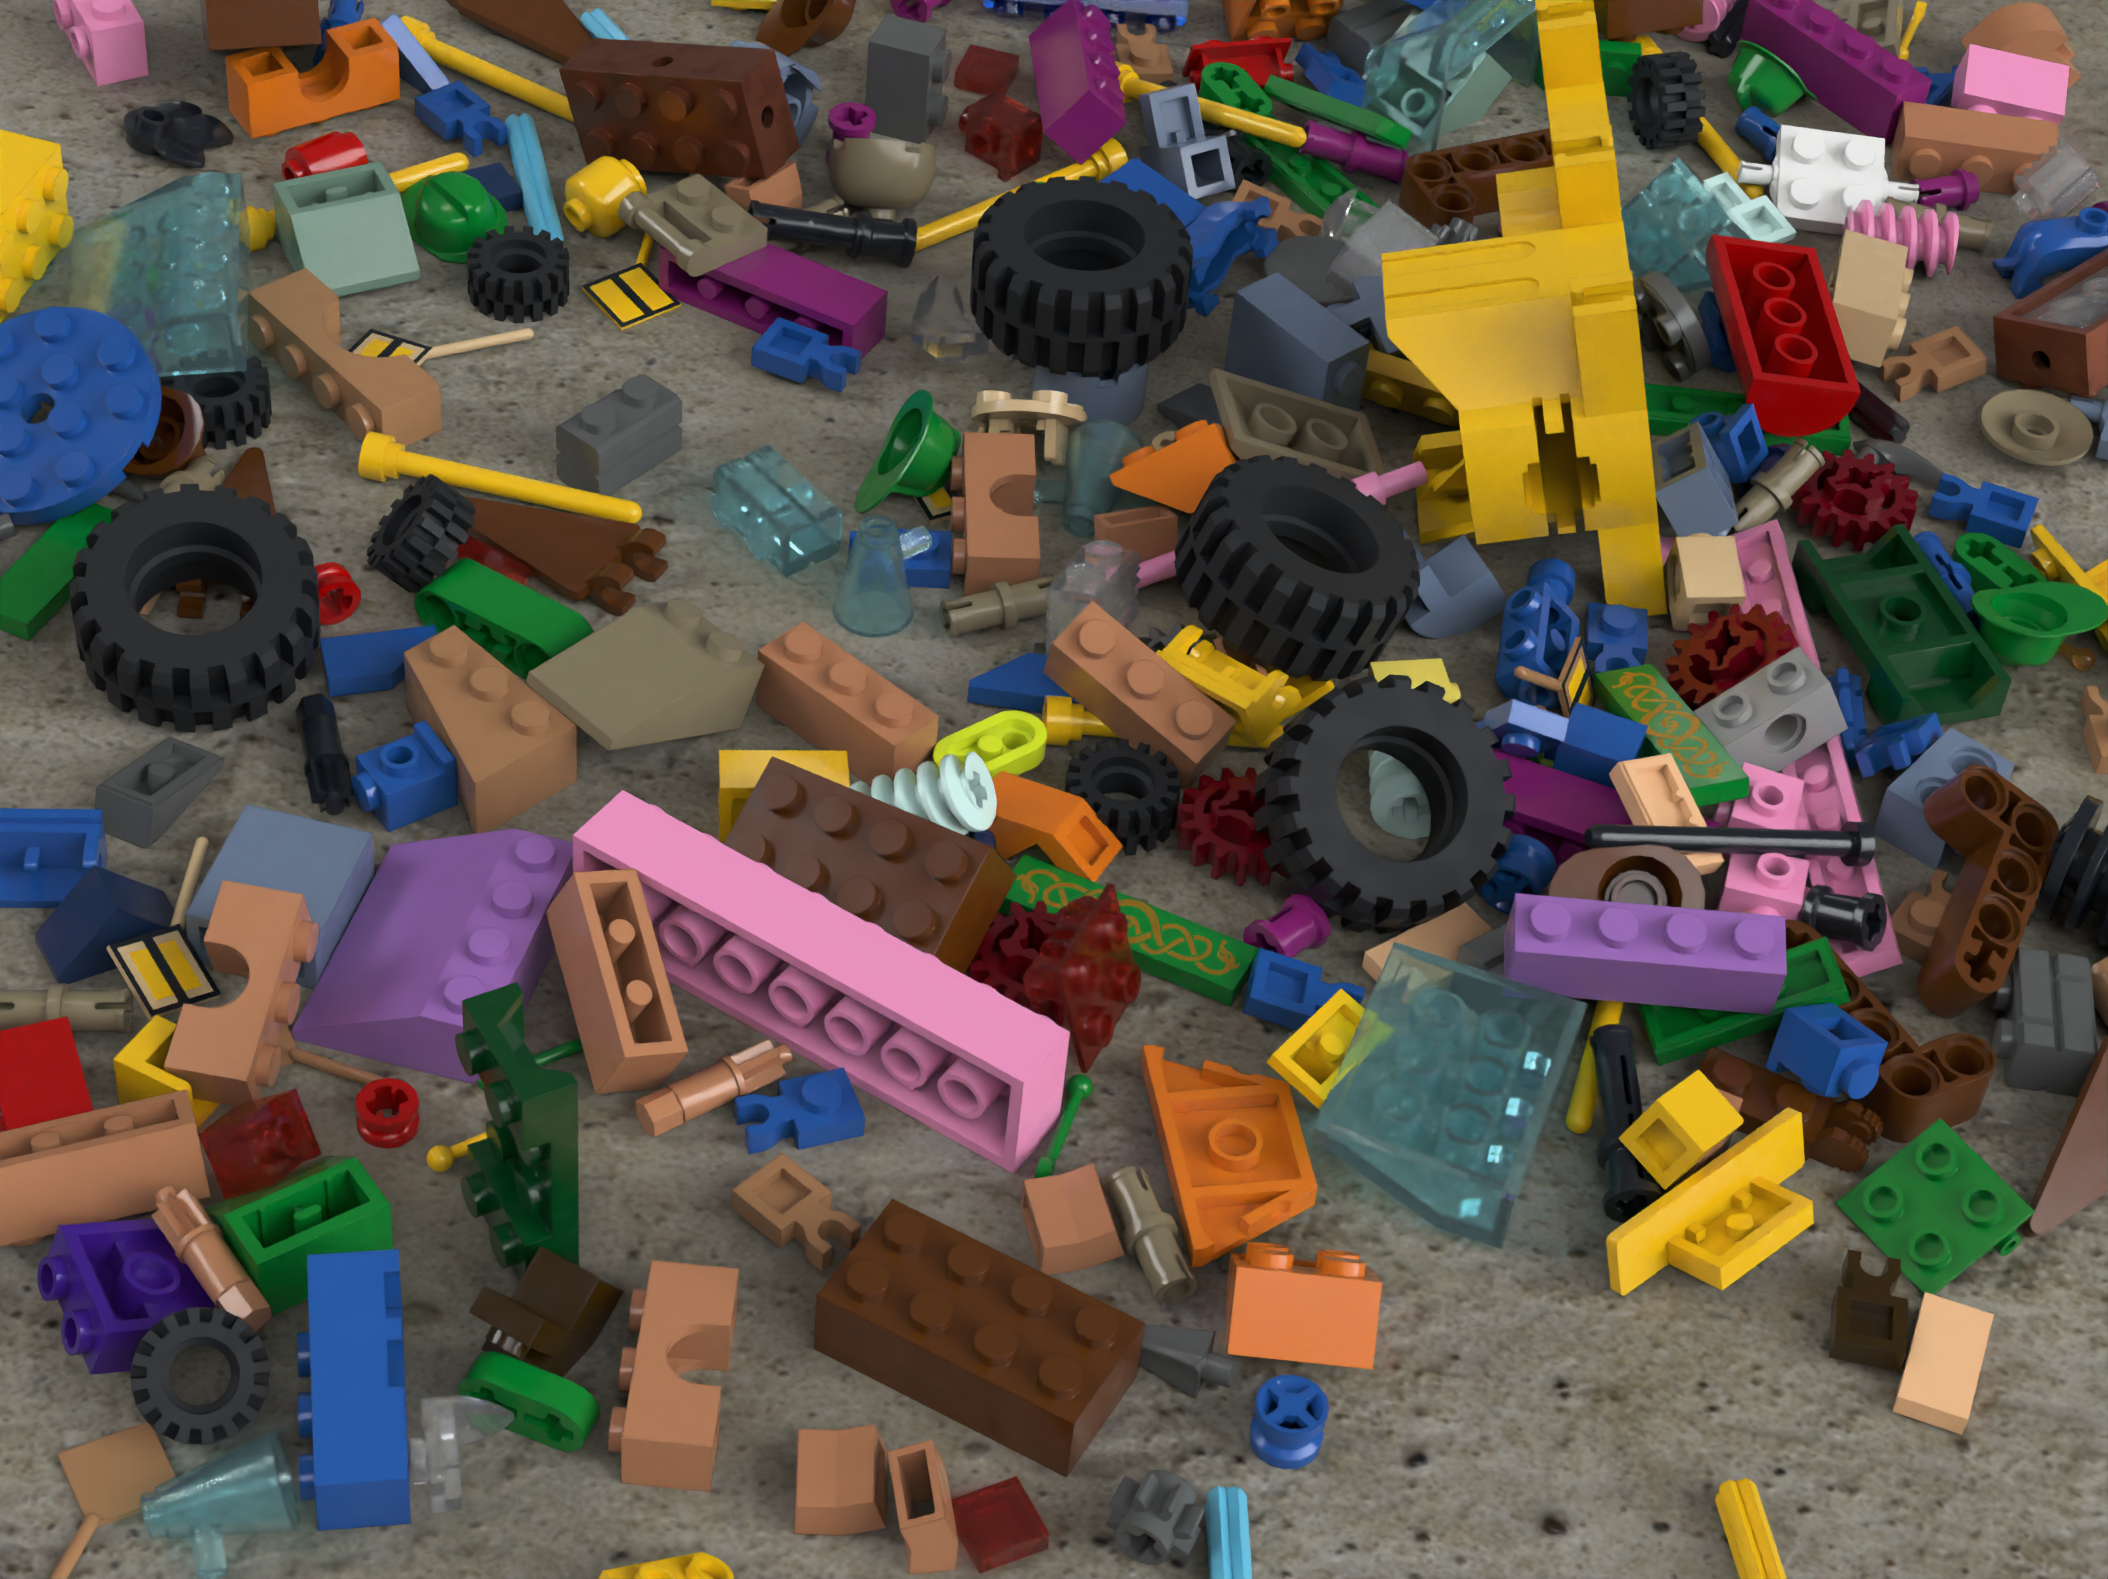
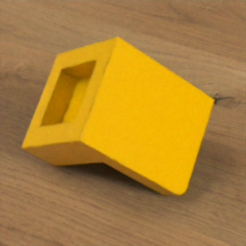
M155 1015L113 1059L119 1105L186 1090L198 1129L221 1103L194 1099L192 1087L187 1081L165 1071L163 1066L177 1024Z
M1698 1069L1659 1097L1618 1139L1661 1187L1666 1190L1683 1177L1710 1149L1740 1127L1744 1120Z

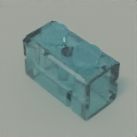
M770 445L747 453L744 460L738 457L717 467L713 476V496L710 500L712 513L722 527H732L746 540L750 552L757 560H768L782 575L788 577L808 568L810 562L817 564L837 555L841 548L843 512Z

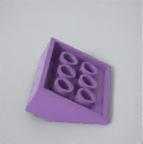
M507 829L391 845L292 1029L294 1040L477 1085V1079H480L479 1075H467L459 1060L455 1045V1035L463 1032L462 1000L517 982L523 991L524 1014L555 949L545 911L573 874V842L519 829Z

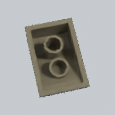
M1213 368L1208 378L1229 448L1241 460L1244 458L1247 460L1259 455H1269L1272 460L1281 456L1297 458L1299 464L1308 466L1314 463L1327 468L1328 474L1338 479H1341L1343 476L1350 481L1373 471L1378 476L1386 473L1366 414Z
M674 598L663 603L635 607L529 671L525 683L610 751L740 729L765 665L744 649L745 645L739 638L722 632L705 619L702 610L689 601Z

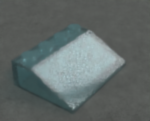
M205 172L194 176H182L75 230L70 307L98 311L118 320L137 337L153 360L159 377L247 371L250 225L241 172L224 174Z
M1394 942L1313 1128L1312 1138L1434 1227L1502 1249L1574 1059L1588 1004Z

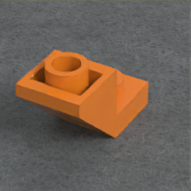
M1004 771L993 776L992 781L997 798V808L992 826L988 830L994 834L996 850L1004 860L1038 844L1056 867L1096 882L1123 847L1109 828L1097 818L1096 813L1084 798Z

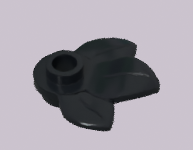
M164 101L156 103L154 106H144L128 112L123 121L126 142L134 150L147 155H161L170 162L196 168L204 167L205 156L202 149L232 144L234 139L232 132L221 120L207 114H202V109L199 106L184 101Z

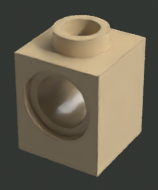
M1695 533L1686 537L1675 538L1663 567L1673 630H1689L1687 626L1691 623L1699 624L1703 627L1709 623L1708 612L1715 610L1720 617L1729 614L1733 604L1739 603L1740 607H1742L1746 595L1735 536H1711L1706 533Z

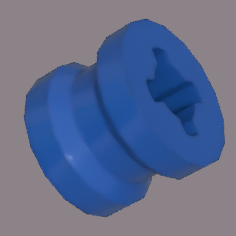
M1513 834L1508 851L1494 858L1498 863L1499 869L1487 884L1479 887L1480 894L1487 904L1495 910L1510 915L1515 893L1543 894V889L1551 882L1555 874L1556 862L1553 854L1539 840L1527 835Z
M1294 1374L1276 1376L1267 1380L1259 1388L1254 1405L1255 1415L1249 1431L1250 1445L1258 1458L1277 1468L1298 1469L1310 1464L1317 1457L1322 1444L1323 1429L1329 1411L1327 1396L1322 1389L1308 1378Z

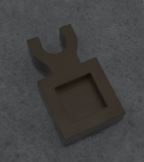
M1848 1249L1842 1265L1841 1281L1843 1286H1837L1831 1305L1829 1358L1900 1371L1907 1349L1908 1299L1892 1296L1901 1273V1259L1887 1257L1881 1276H1872L1867 1274L1860 1266L1862 1252Z

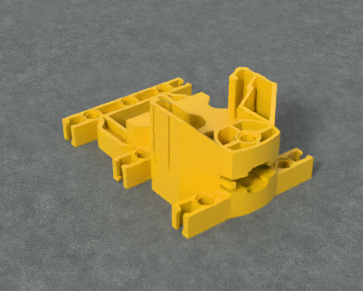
M1535 0L1554 166L1496 174L1503 237L1381 253L1387 337L1459 412L1460 430L1421 435L1415 450L1412 451L1413 463L1421 461L1428 476L1427 484L1416 487L1420 545L1451 542L1465 535L1467 539H1476V545L1549 536L1548 529L1555 528L1558 530V535L1576 533V526L1585 525V531L1597 530L1606 604H1619L1627 607L1647 609V616L1668 614L1638 313L1632 270L1630 271L1624 223L1622 221L1616 156L1602 78L1594 0Z

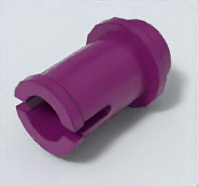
M1954 169L1949 176L1922 180L1913 179L1909 182V184H1919V195L1928 194V196L1920 197L1917 200V204L1933 207L1935 203H1940L1947 207L1955 206L1960 211L1967 210L1970 204L1978 201L1980 193L1976 175L1972 172L1967 173L1964 169Z

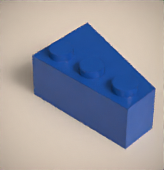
M399 1249L307 1255L309 1332L297 1333V1360L299 1378L311 1377V1392L298 1393V1422L300 1439L313 1438V1454L299 1455L301 1501L315 1500L318 1531L411 1524Z

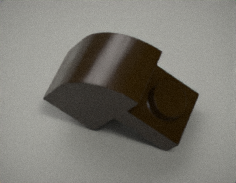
M540 1246L511 1297L483 1286L469 1312L492 1325L485 1336L487 1340L481 1350L484 1352L494 1351L564 1377L592 1347L624 1291L567 1258Z

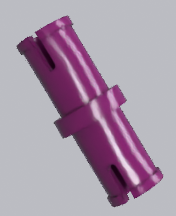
M1313 120L1305 123L1303 129L1306 132L1307 138L1304 145L1298 147L1299 153H1306L1340 164V169L1350 174L1359 170L1390 180L1395 184H1398L1403 178L1405 163L1409 158L1408 151L1398 150L1367 140L1366 134L1357 130H1353L1349 134L1315 123Z

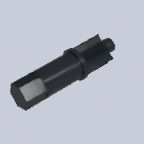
M321 693L301 698L295 712L305 757L304 774L308 781L312 804H319L321 813L326 811L330 815H338L343 812L345 806L350 807L348 797L353 796L354 792L351 787L349 761L343 752L334 705Z

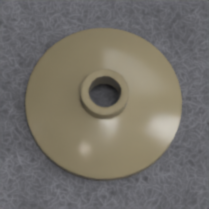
M2015 389L2000 392L1986 401L1980 414V427L1988 441L2006 455L2030 464L2058 466L2075 462L2088 452L2093 440L2092 426L2087 417L2077 407L2058 396L2042 391Z

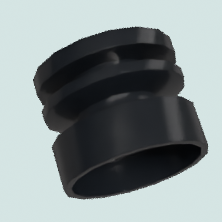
M2087 795L2078 811L2061 827L2051 847V864L2041 886L2033 916L2050 923L2063 900H2069L2072 904L2066 917L2064 930L2074 934L2091 910L2102 915L2097 935V944L2108 948V825L2104 832L2095 829L2104 803L2102 800Z

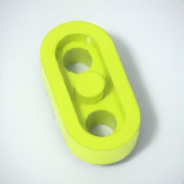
M1018 710L1003 711L941 739L934 747L932 762L939 769L941 759L946 755L952 754L957 756L965 767L967 754L974 751L983 760L991 778L1001 771L1018 776L1037 767L1043 761L1046 751L1047 729L1039 718L1030 713Z

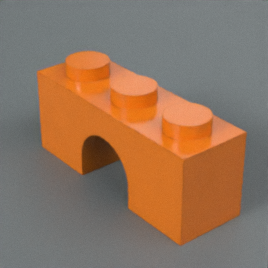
M375 17L326 30V51L322 60L314 68L304 73L298 74V70L278 46L259 47L225 56L229 111L251 139L261 136H273L283 130L309 123L324 122L331 117L361 109H372L379 104L400 99L398 44Z

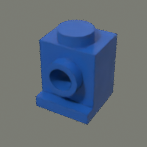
M1753 403L1742 404L1734 415L1722 416L1720 412H1707L1696 416L1689 423L1691 425L1699 421L1726 470L1730 483L1746 482L1769 453Z
M425 720L413 724L414 734L356 756L357 775L351 777L354 797L364 812L372 811L387 832L458 805L456 758Z
M1834 1003L1785 1008L1765 1067L1773 1073L1792 1071L1801 1078V1083L1807 1090L1817 1095L1838 1097L1840 1093H1845L1852 1099H1860L1866 1096L1877 1083L1879 1066L1888 1042Z

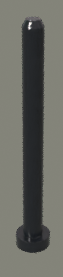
M1853 821L1846 822L1840 831L1594 824L1587 828L1584 834L1586 845L1592 849L1648 844L1666 846L1677 852L1762 855L1765 853H1780L1783 855L1839 856L1844 865L1865 867L1872 861L1876 845L1874 831L1870 824Z

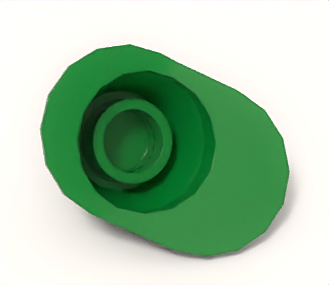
M1740 40L1736 43L1738 55L1728 74L1727 85L1736 97V102L1742 113L1749 107L1757 106L1765 115L1775 118L1783 114L1802 96L1818 102L1819 99L1806 89L1798 74L1776 55L1750 41Z
M451 171L434 176L429 175L408 187L400 196L412 240L444 262L467 263L468 249L473 247V241L476 238L481 237L486 240V232L493 229L499 235L504 234V227L508 226L506 211L499 201L486 191L479 180L466 173Z
M919 390L915 392L900 408L892 422L880 454L857 493L854 504L856 512L865 514L874 509L890 492L919 498L933 494L945 485L950 475L951 459L958 454L961 435L950 423L933 411V398L929 391Z
M2047 581L2005 589L1980 590L1972 595L1971 598L1972 608L1981 617L1979 633L2002 666L2044 665L2055 656L2068 635L2100 627L2108 618V605L2101 596L2087 588L2071 583Z

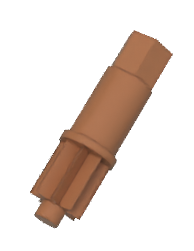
M770 1038L734 1055L722 1056L717 1059L715 1064L636 1100V1116L645 1133L656 1137L734 1101L735 1097L747 1095L786 1076L787 1074L783 1066L793 1061L792 1053L785 1043L773 1047Z
M173 1186L161 1189L155 1195L156 1205L159 1210L153 1213L151 1217L175 1250V1255L181 1263L187 1264L218 1309L226 1310L240 1317L256 1333L272 1318L271 1308L223 1239V1231L218 1224L212 1221L193 1193H189L186 1188L179 1193L176 1192Z

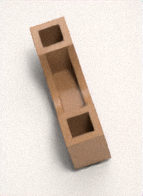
M307 268L247 292L249 318L246 320V329L252 343L259 350H265L280 363L290 378L299 380L309 389L325 409H331L347 423L357 438L363 440L369 431L394 436L396 443L404 444L406 447L442 430L440 384L407 355L369 357L358 355L339 347L338 344L341 343L339 296Z

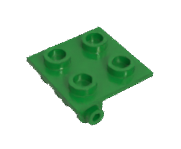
M1941 1118L1836 1202L1838 1208L1886 1257L1901 1259V1273L1923 1295L1925 1292L1935 1295L1987 1252L1996 1250L2001 1256L2011 1253L2021 1242V1236L2016 1232L2017 1227L2035 1214L2034 1210Z

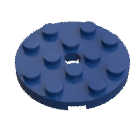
M51 306L22 314L0 324V515L8 513L13 525L46 523L67 517L89 507L106 496L127 477L122 470L134 457L139 447L143 445L148 448L159 421L162 398L161 384L157 369L137 337L118 320L95 310ZM41 402H45L48 406H54L46 420L31 424L33 416L42 409Z

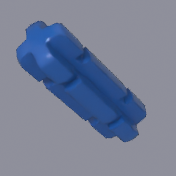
M1848 668L1836 669V675L1827 677V679L1831 683L1848 727L1847 730L1839 734L1849 769L1857 768L1855 754L1863 749L1861 743L1867 739L1862 681L1858 674H1849Z

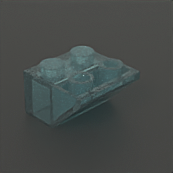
M1680 157L1674 160L1621 209L1630 271L1632 270L1637 279L1652 270L1659 271L1681 293L1712 287L1705 262L1706 248L1712 234L1754 240L1714 191Z

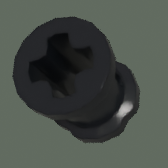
M1817 884L1810 889L1806 896L1801 914V922L1810 925L1822 937L1854 942L1857 949L1872 952L1881 943L1887 923L1886 902L1880 894L1867 892L1862 898L1835 894L1830 886Z

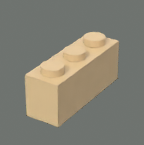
M1845 229L1829 275L1827 287L1850 359L1880 368L1887 348L1897 351L1907 321L1904 316L1910 299L1908 290L1914 270L1905 267L1908 247Z

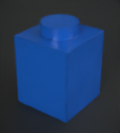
M1576 702L1569 717L1564 743L1545 751L1544 758L1554 761L1553 769L1616 789L1609 773L1618 762L1640 758L1648 725Z

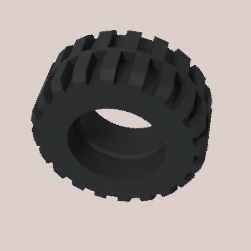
M1061 176L1049 178L1043 184H1037L1035 181L1023 184L1015 194L1008 191L999 197L978 221V228L974 231L970 290L971 313L976 318V324L988 340L992 339L993 344L998 350L1007 356L1011 354L1017 355L1021 364L1034 369L1037 365L1049 368V372L1066 376L1067 371L1082 372V377H1098L1100 372L1110 370L1113 375L1127 372L1133 364L1138 363L1140 366H1143L1153 361L1160 352L1164 353L1178 339V334L1184 329L1187 318L1193 261V247L1190 244L1191 237L1181 220H1178L1174 211L1165 203L1158 205L1152 194L1142 189L1137 192L1128 189L1126 183L1111 180L1110 184L1097 182L1096 177L1080 176L1079 180H1065V177Z
M1259 455L1247 460L1244 458L1224 467L1222 472L1215 475L1177 542L1174 563L1178 584L1182 585V595L1189 608L1196 607L1199 621L1209 631L1216 630L1223 637L1222 642L1235 652L1238 649L1253 657L1252 662L1266 669L1270 665L1279 668L1289 677L1298 679L1304 675H1309L1312 681H1329L1336 677L1340 680L1359 674L1362 670L1369 668L1370 662H1376L1418 595L1420 570L1419 562L1416 558V550L1411 539H1404L1403 527L1394 516L1388 517L1382 511L1383 505L1371 494L1367 497L1355 489V483L1343 476L1341 479H1338L1328 474L1327 468L1314 463L1308 466L1299 464L1297 458L1281 456L1272 460L1269 455Z
M198 483L180 484V491L164 494L163 488L144 493L143 502L133 505L130 501L123 503L110 512L112 522L109 525L101 521L86 537L88 548L84 547L77 552L72 566L74 580L70 583V603L80 660L85 662L87 675L96 689L107 690L108 701L122 712L129 713L133 708H136L139 721L155 727H160L163 721L172 722L175 724V731L196 732V725L213 724L214 731L233 728L232 720L245 716L248 722H251L267 714V703L273 699L277 704L283 703L296 691L295 678L301 680L307 676L314 663L313 650L319 647L321 633L317 570L314 569L313 554L307 541L299 536L297 537V527L284 514L278 512L271 516L269 503L253 495H249L246 500L238 498L237 489L216 485L215 491H204L199 489ZM201 579L202 581H213L229 585L244 593L255 603L251 610L233 625L204 635L170 633L155 627L139 615L145 604L156 594L178 583Z
M1389 674L1379 682L1374 677L1368 676L1353 680L1342 689L1336 687L1283 727L1284 734L1271 742L1263 757L1269 768L1257 776L1254 795L1257 798L1265 799V806L1254 813L1256 832H1268L1271 845L1262 850V853L1269 868L1280 864L1289 877L1281 886L1290 896L1293 894L1302 895L1303 893L1310 896L1324 910L1328 919L1336 915L1342 917L1340 922L1342 929L1361 933L1374 926L1379 934L1396 933L1411 925L1415 927L1439 917L1475 896V889L1487 884L1499 869L1498 863L1494 858L1508 851L1513 833L1511 829L1503 827V822L1516 815V796L1513 793H1505L1504 782L1513 777L1508 759L1497 760L1491 745L1499 740L1490 726L1487 725L1479 729L1471 721L1470 718L1475 713V709L1461 698L1452 704L1443 700L1445 689L1427 680L1415 689H1411L1412 680L1409 676ZM1366 749L1390 755L1410 769L1421 783L1429 802L1431 828L1423 852L1415 859L1401 862L1381 857L1364 847L1347 828L1338 807L1336 785L1341 763L1351 752Z

